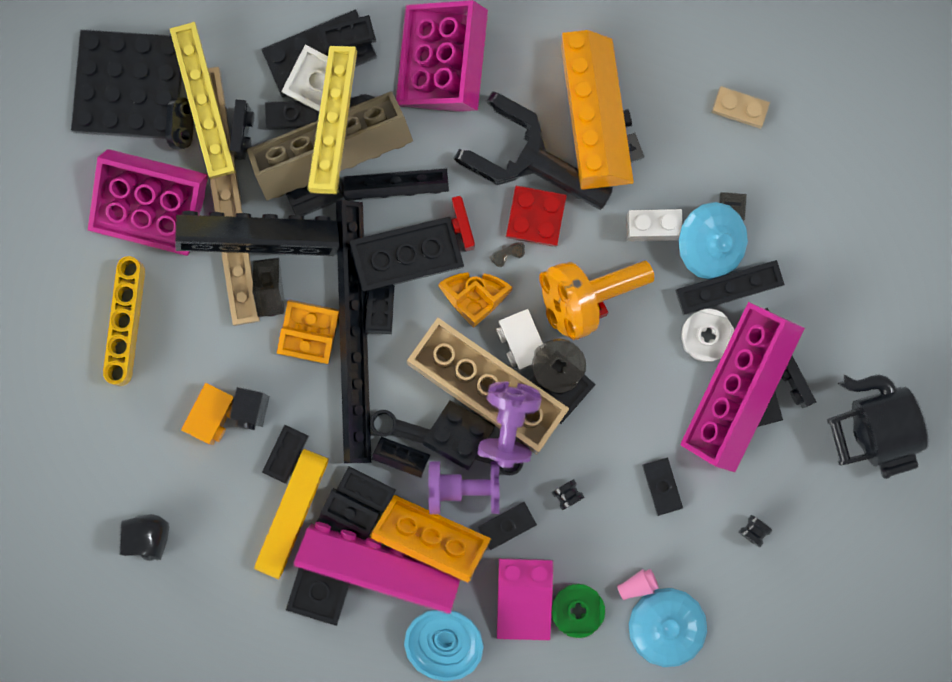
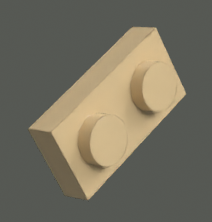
M721 86L711 113L761 129L770 102Z

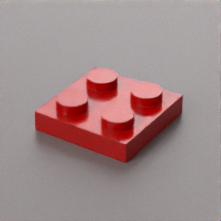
M515 185L506 238L557 247L567 195Z

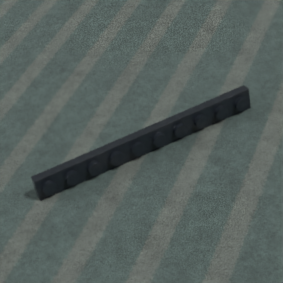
M339 200L336 201V221L339 238L337 262L344 464L371 463L366 292L362 293L349 246L350 240L364 237L363 202Z

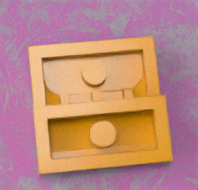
M289 299L287 301L283 327L280 332L277 354L328 364L335 339L339 309Z

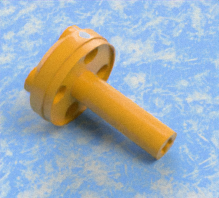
M644 260L589 281L585 273L575 263L567 262L552 266L539 275L547 319L552 328L558 329L560 333L573 340L588 336L595 332L599 326L598 303L654 282V271L649 262Z

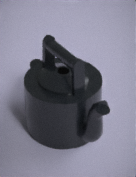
M844 374V381L838 384L845 389L853 392L879 390L880 393L854 400L851 411L827 419L839 456L838 464L847 465L868 459L873 466L879 465L884 479L917 469L918 462L915 454L927 449L928 434L922 411L910 389L907 387L896 388L891 379L880 374L861 380L852 379ZM850 417H853L854 421L853 434L855 440L865 453L853 457L849 456L840 422Z

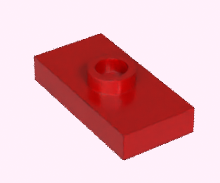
M461 196L452 197V205L456 218L452 219L455 234H461L465 252L474 250L475 242L463 198Z

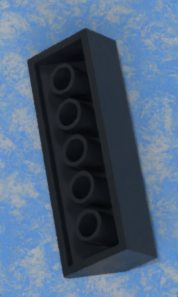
M183 211L182 215H176L175 249L176 251L334 256L339 248L337 221L330 220L331 218L328 216H316L315 220H307L302 215H290L288 219H280L275 214H263L262 218H253L249 213H236L235 217H227L222 212H210L209 216H200L195 211Z

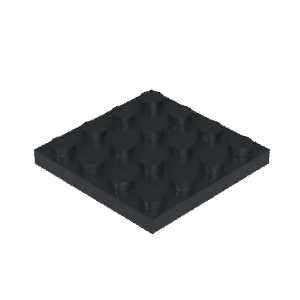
M80 30L71 131L82 134L166 139L167 106L172 99L180 98L182 78L171 35Z

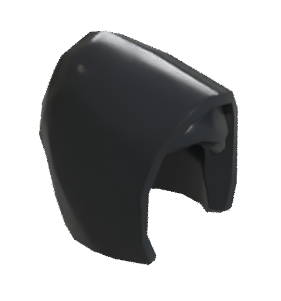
M154 514L139 515L135 518L122 520L120 527V555H141L147 561L161 560L168 539L169 523L162 517Z

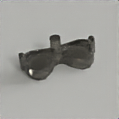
M515 242L508 247L503 245L501 250L494 252L489 258L497 267H502L509 255L522 258L525 254V245L523 242Z

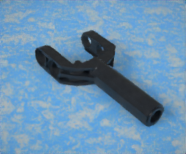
M492 91L487 99V103L494 111L527 129L524 140L528 142L516 163L509 160L506 170L471 150L459 149L453 159L461 166L497 186L515 181L519 177L535 174L599 210L603 209L613 192V187L581 190L578 168L546 151L537 114L504 95Z

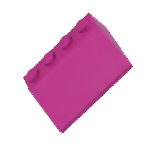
M474 0L406 5L396 101L400 107L455 112L478 111L488 16L486 8Z
M107 149L97 158L88 231L188 256L190 251H176L175 249L176 215H182L183 211H195L200 215L208 174Z

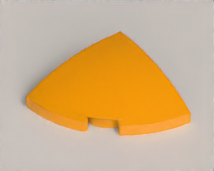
M469 272L450 276L439 283L440 289L450 303L473 328L486 318L513 289L511 285L502 279L486 273L483 274L482 278L477 276L469 277Z

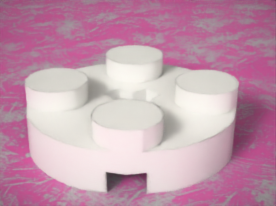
M715 309L700 310L690 316L683 325L681 332L683 348L696 360L702 362L719 360L722 358L735 330L724 313ZM707 328L711 329V334L715 335V339H710L709 343L704 341V337H701V332H706Z

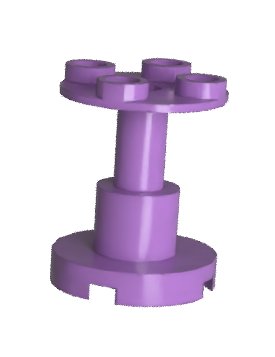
M496 382L489 386L487 400L490 404L499 408L497 422L501 424L499 438L482 440L479 444L478 455L497 460L499 466L510 468L514 466V463L529 462L531 460L532 452L529 447L515 441L517 427L523 426L525 413L535 412L540 409L542 397H540L541 393L537 389L525 384L518 383L517 388L508 387L509 382Z
M430 461L429 514H440L441 501H462V496H491V514H499L498 461H491V479L462 480V474H441L440 461Z

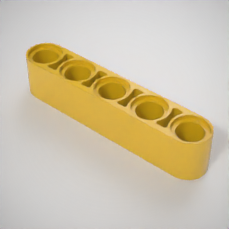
M131 256L121 258L116 266L103 367L105 380L116 386H124L132 378L145 279L144 265ZM130 264H136V272L131 276H127L125 272L126 267ZM132 289V299L124 302L122 299L124 291ZM124 315H129V325L125 328H120V318ZM120 341H125L127 345L125 352L117 354L116 345ZM121 367L123 369V376L115 381L112 377L113 370Z
M305 448L303 449L259 553L254 570L278 580L280 579L326 470L329 458Z

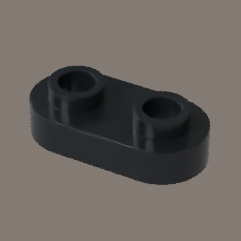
M180 97L172 99L168 103L165 138L167 144L172 149H186L193 140L194 119L188 99Z

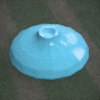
M712 202L702 204L689 214L682 225L678 240L680 256L686 268L697 277L709 280L727 275L737 268L745 256L748 239L746 226L740 214L732 207Z
M674 588L654 590V594L644 595L632 609L628 623L630 640L637 653L649 663L661 667L681 666L692 660L703 647L707 634L706 616L699 603L686 592Z
M431 610L418 616L407 629L404 642L407 658L416 670L431 679L441 681L458 680L472 673L481 661L484 647L480 631L474 623L466 616L451 610L450 614L439 610Z

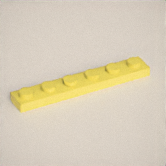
M195 22L169 28L208 176L210 179L236 173L197 25Z
M329 47L308 185L310 193L337 194L357 57L356 47Z

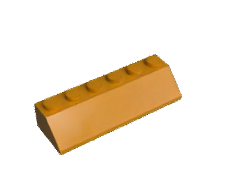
M590 30L562 33L561 49L581 190L633 184L613 39Z

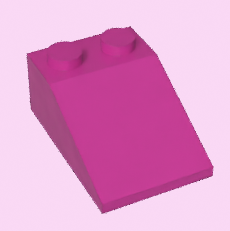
M499 558L497 639L550 640L553 560Z

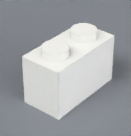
M682 209L629 210L626 215L627 241L679 240L682 228Z
M528 309L499 320L498 324L500 327L496 329L501 343L506 342L510 352L506 353L512 368L516 366L518 371H522L548 360L549 357Z

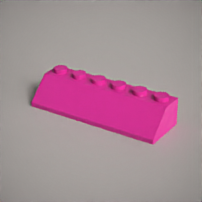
M748 302L680 445L715 467L736 472L805 328Z
M322 522L311 523L307 528L294 566L448 614L451 613L461 579L398 550L383 546L382 543L374 539L367 538L363 540L357 538L354 532L348 530H341V533L330 530L331 526Z

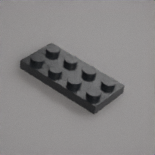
M356 9L261 49L282 98L288 96L281 91L304 46L307 45L326 55L319 28L359 18ZM371 43L356 47L355 67L377 58Z
M451 216L349 241L362 293L464 267Z

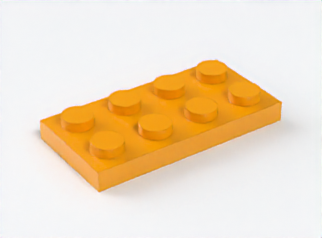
M396 495L393 496L371 535V539L469 583L491 539L441 515L429 514V510Z

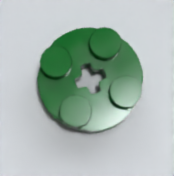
M571 584L558 591L552 603L551 613L554 623L564 634L572 638H585L592 635L603 623L605 605L597 591L588 585ZM576 603H580L582 608H586V613H582L581 618H576L575 614L571 613V608H575Z

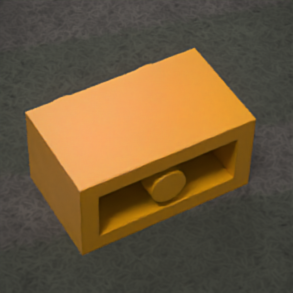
M205 382L181 430L207 444L214 445L215 441L219 443L226 431V428L223 426L227 418H230L234 396Z

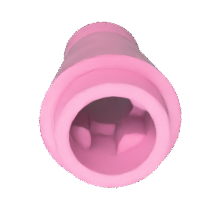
M642 569L617 586L623 600L654 594V590L659 589L651 569L646 571Z

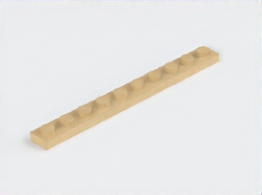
M208 68L230 149L231 135L220 68ZM231 154L232 160H233V164H234V167H235V160H234L233 155ZM237 173L210 179L215 212L225 213L227 217H235L236 213H243ZM221 252L233 326L260 322L249 253Z

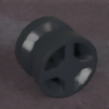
M574 479L552 491L553 496L559 499L562 511L585 498L583 493L578 492L576 488L577 483Z
M750 515L748 524L742 527L739 533L760 548L763 545L764 537L770 535L773 530L755 516Z

